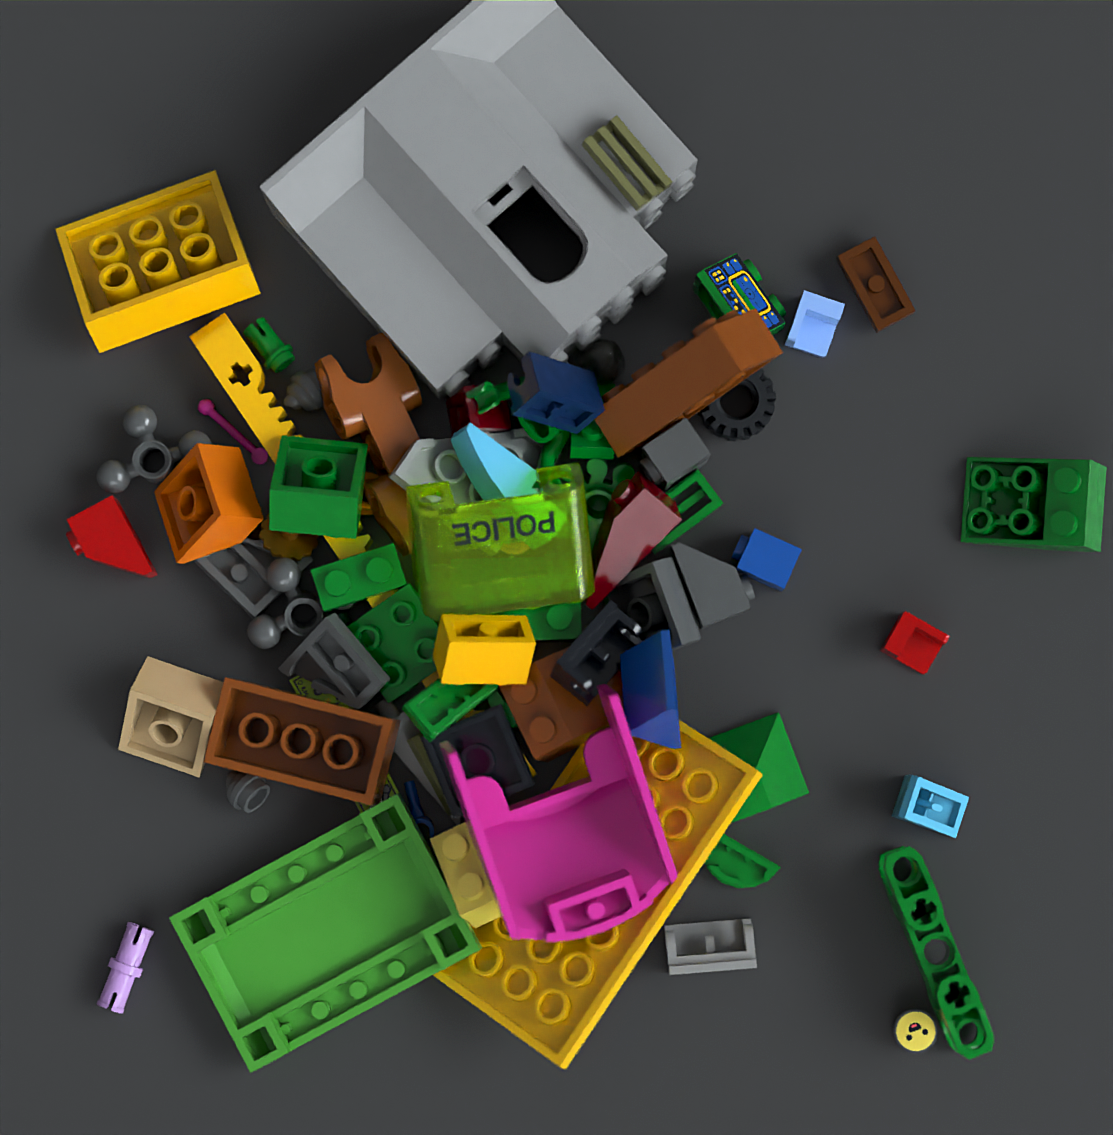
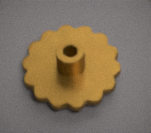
M269 514L266 520L261 523L262 530L259 537L263 541V548L269 550L273 557H286L300 561L302 557L310 556L312 550L318 545L317 538L319 535L293 534L269 530Z

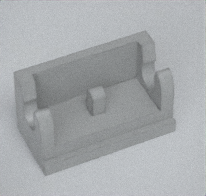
M751 918L664 925L669 975L757 968Z

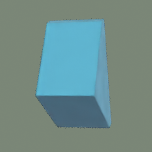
M906 775L891 817L956 838L969 797L921 777Z

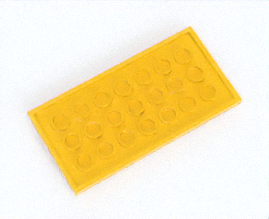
M679 720L681 748L671 749L632 736L678 874L672 884L669 882L652 899L653 903L629 920L603 932L574 940L546 942L545 940L514 939L509 936L502 916L477 928L471 925L482 949L433 974L434 977L565 1070L763 775L757 769L681 720ZM585 743L579 746L550 790L589 776L583 756Z

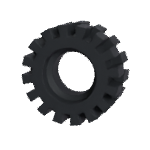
M760 369L738 384L747 388L753 398L752 409L746 415L733 417L726 414L721 408L720 398H718L698 412L704 421L705 427L714 431V435L721 438L723 436L728 438L729 441H736V439L746 440L752 435L760 433L773 415L776 392L772 388L773 383L770 377L767 379L764 375L765 371Z

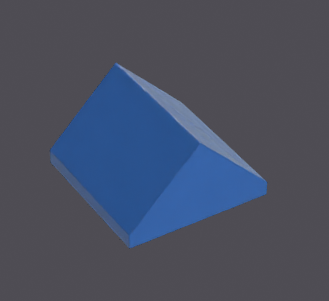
M664 630L620 655L624 715L631 736L676 749L681 748L675 667L670 630Z

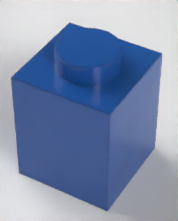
M754 528L750 537L741 534L731 558L738 561L736 566L738 573L746 574L747 577L782 592L802 549Z

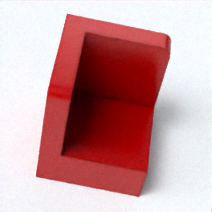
M903 611L897 618L880 651L916 672L926 674L939 650L947 643L950 636L911 613Z

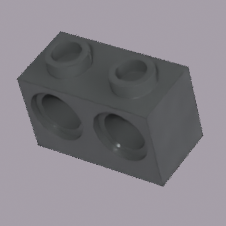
M685 418L643 446L639 469L646 478L655 485L659 484L665 492L707 464L711 453L688 419Z

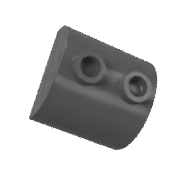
M672 557L651 562L629 572L603 598L605 606L612 600L621 611L641 627L643 632L638 637L642 641L664 630H670L672 651L701 640L698 631V618L691 611L684 592L683 577L676 570Z

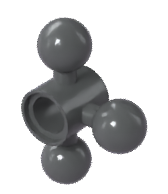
M145 405L132 406L124 414L123 426L131 437L139 440L140 445L137 446L133 453L132 462L128 464L116 459L107 460L102 463L96 475L98 485L105 492L116 494L124 491L129 486L131 478L139 475L148 482L162 483L176 467V462L181 461L196 443L212 444L211 440L205 433L192 430L182 435L178 446L168 449L163 443L154 440L153 433L157 428L155 412ZM154 451L162 452L165 456L163 468L155 473L146 472L144 468L146 456Z
M278 558L271 562L266 576L270 586L277 591L284 592L287 597L283 604L284 614L276 618L270 615H258L250 621L247 627L249 641L260 649H268L275 646L281 638L282 631L286 629L299 636H309L323 620V608L320 598L313 592L304 589L300 590L298 587L301 580L299 565L290 558ZM302 603L311 605L315 609L314 616L306 622L295 620L291 616V612L296 605ZM356 603L335 610L345 611L351 609Z

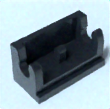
M612 600L556 661L550 677L586 706L599 694L597 686L607 685L621 669L620 655L643 642L638 637L643 632L641 627L621 611Z

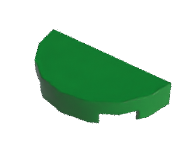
M724 833L704 862L707 870L721 883L736 888L755 887L770 880L781 868Z

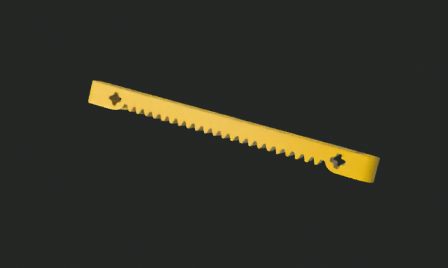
M223 313L189 337L273 462L276 463L281 436H293L297 428L291 420L283 422L287 417V413L282 406L274 407L278 400L272 392L261 394L266 380L263 368L226 313ZM240 368L246 373L250 372L248 378L251 382L246 386H243L240 382L233 384L237 380L235 372ZM359 521V527H358L357 536L360 534V532H361L362 529L364 528V527L362 526V524L360 523V521ZM368 534L358 536L356 539L324 536L339 560L367 552L373 543ZM398 589L366 600L374 608L396 593ZM435 671L422 680L425 687H428L439 678L438 672ZM472 709L458 721L466 719L482 711H474V709ZM525 757L532 776H536L537 773Z

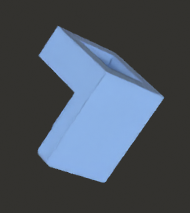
M804 290L785 346L824 358L827 355L845 304Z

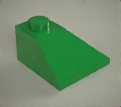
M779 712L709 738L763 774L731 823L809 793Z

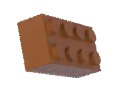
M756 308L740 315L734 309L717 320L711 318L692 331L693 338L687 342L681 340L661 353L664 359L656 364L651 362L631 375L633 381L626 386L620 384L601 397L604 401L605 411L595 421L617 457L645 446L683 419H690L783 353Z
M225 677L203 762L367 805H377L381 802L401 720L237 678Z

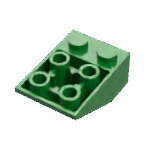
M967 457L961 542L1056 551L1101 552L1107 467L1095 461L1084 459Z

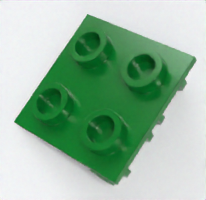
M410 583L347 626L391 678L380 689L388 703L403 693L409 692L419 685V682L437 671L433 659V651L439 626Z

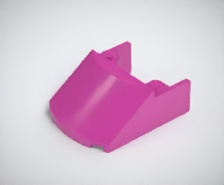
M606 684L597 686V690L610 727L597 731L585 742L583 756L589 776L517 803L507 805L500 785L491 777L479 775L466 779L456 750L448 740L439 743L466 820L465 824L511 938L559 942L603 932L629 920L653 903L652 899L669 882L672 884L678 877L618 695Z

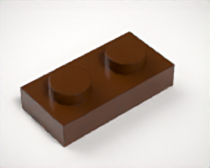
M875 236L837 256L838 264L876 333L915 313L916 310Z

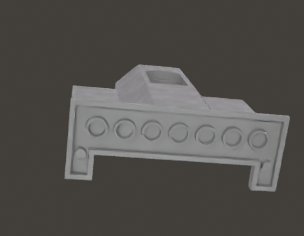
M473 0L260 186V190L276 219L378 333H383L389 339L400 357L437 399L441 401L446 395L451 398L464 386H468L470 384L468 380L469 375L479 366L483 371L492 366L502 356L500 350L503 345L521 365L522 357L529 351L568 363L569 355L578 348L581 352H584L601 336L599 334L602 329L601 326L609 319L613 324L620 321L633 308L631 303L634 301L633 298L641 291L645 296L654 291L665 279L663 275L666 273L665 266L668 255L645 229L661 216L662 212L660 209L666 201L672 198L677 202L694 186L692 181L696 177L695 170L698 159L564 13L555 0ZM616 115L673 181L669 188L639 211L634 209L582 146L584 139L594 135L600 127L607 125ZM612 133L613 137L618 141V143L624 148V150L629 154V156L634 160V162L639 166V168L644 172V174L655 186V182L639 165V163L634 159V157L629 153V151L624 147V145L619 141V139L614 135V133ZM603 141L598 143L640 195H644L645 191L627 173ZM507 184L512 191L493 207L488 200ZM532 186L579 237L583 245V254L575 269L564 278L554 282H541L534 278L487 226Z

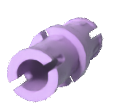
M127 922V928L116 958L111 957L108 967L111 968L100 999L96 1003L107 1009L113 993L116 992L117 996L111 1011L121 1014L125 1010L124 1007L135 977L140 978L143 969L139 966L150 938L154 934L153 930L143 927L137 943H134L140 925L132 922Z

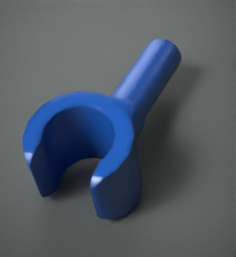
M414 780L405 782L404 786L410 812L416 824L425 823L429 827L430 837L432 838L434 835V824L428 816L424 815Z

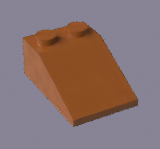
M568 648L531 663L526 684L498 685L535 760L550 762L582 745L597 731L610 727L599 694L586 706L550 677L556 661ZM620 669L607 685L617 693L624 713Z

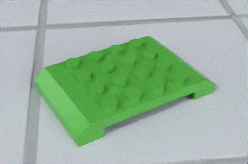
M400 793L169 917L250 1073L482 949L470 923L460 917L444 874Z

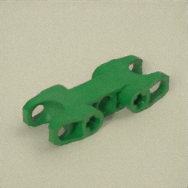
M899 846L880 854L878 859L880 878L894 914L901 923L927 988L928 999L947 1044L954 1051L969 1060L992 1051L994 1043L992 1028L977 989L968 976L943 914L942 902L922 856L910 846ZM901 857L906 858L912 868L910 876L904 881H898L893 872L895 862ZM918 902L926 907V911L921 912L923 917L920 918L914 917L911 911L916 909V903ZM932 939H940L945 945L946 953L940 962L932 964L925 958L924 949L926 944ZM949 985H955L959 989V992L953 993L956 997L954 1000H949L945 997V994L950 992ZM973 1022L976 1028V1035L971 1042L962 1044L959 1038L960 1029L966 1023Z

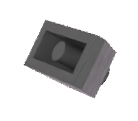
M682 543L671 546V554L678 571L683 577L685 590L701 629L751 609L749 600L754 599L755 595L746 574L739 576L736 567Z

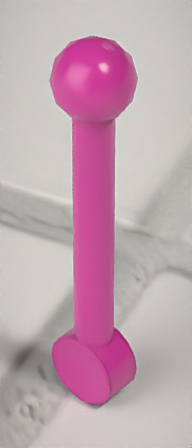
M202 399L198 403L197 408L200 414L209 415L251 453L254 463L262 465L267 462L269 457L267 451L261 447L257 448L214 409V403L210 399Z

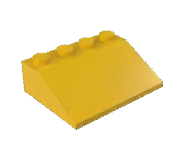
M215 170L55 229L84 323L99 353L261 294Z

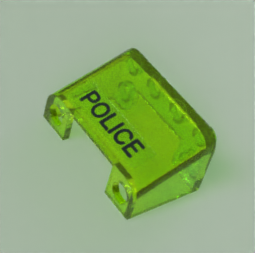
M579 463L535 469L541 493L455 504L449 481L405 486L412 573L424 614L436 621H440L441 614L493 615L497 612L517 609H536L540 606L560 603H579L591 596L595 591L584 477ZM556 478L571 479L570 483L564 485L553 484L550 481ZM430 495L442 498L433 503L420 501L421 498Z

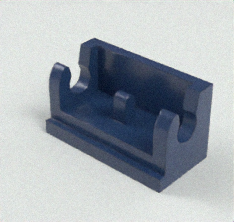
M529 351L522 357V369L525 372L524 382L520 385L518 375L513 373L508 375V389L513 406L510 407L512 415L578 434L605 411L593 371Z

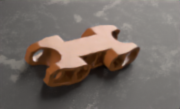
M379 333L366 341V351L373 368L372 378L368 383H357L347 378L340 364L331 354L319 359L314 364L322 393L323 406L336 433L344 440L359 434L363 443L368 444V454L379 477L364 484L365 496L377 523L387 533L395 547L404 557L421 549L419 535L413 520L417 507L424 504L391 480L389 476L410 445L420 440L407 412L422 405V398L409 366L394 349L389 339L383 333ZM445 521L448 528L451 529L454 534L458 532L455 528L453 529V527Z

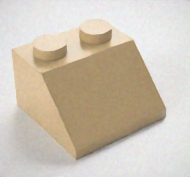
M147 656L130 689L118 750L200 778L205 765L203 761L223 682Z

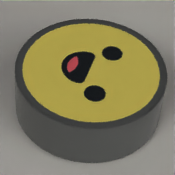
M912 1008L901 1012L896 1017L892 1032L896 1043L902 1049L911 1053H922L933 1046L937 1038L938 1029L935 1020L930 1014L921 1009Z

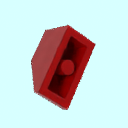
M113 495L66 519L71 528L66 533V536L77 556L84 553L86 558L91 561L147 578L158 575L122 505Z

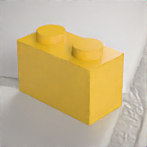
M441 614L433 659L441 684H526L536 642L526 615Z

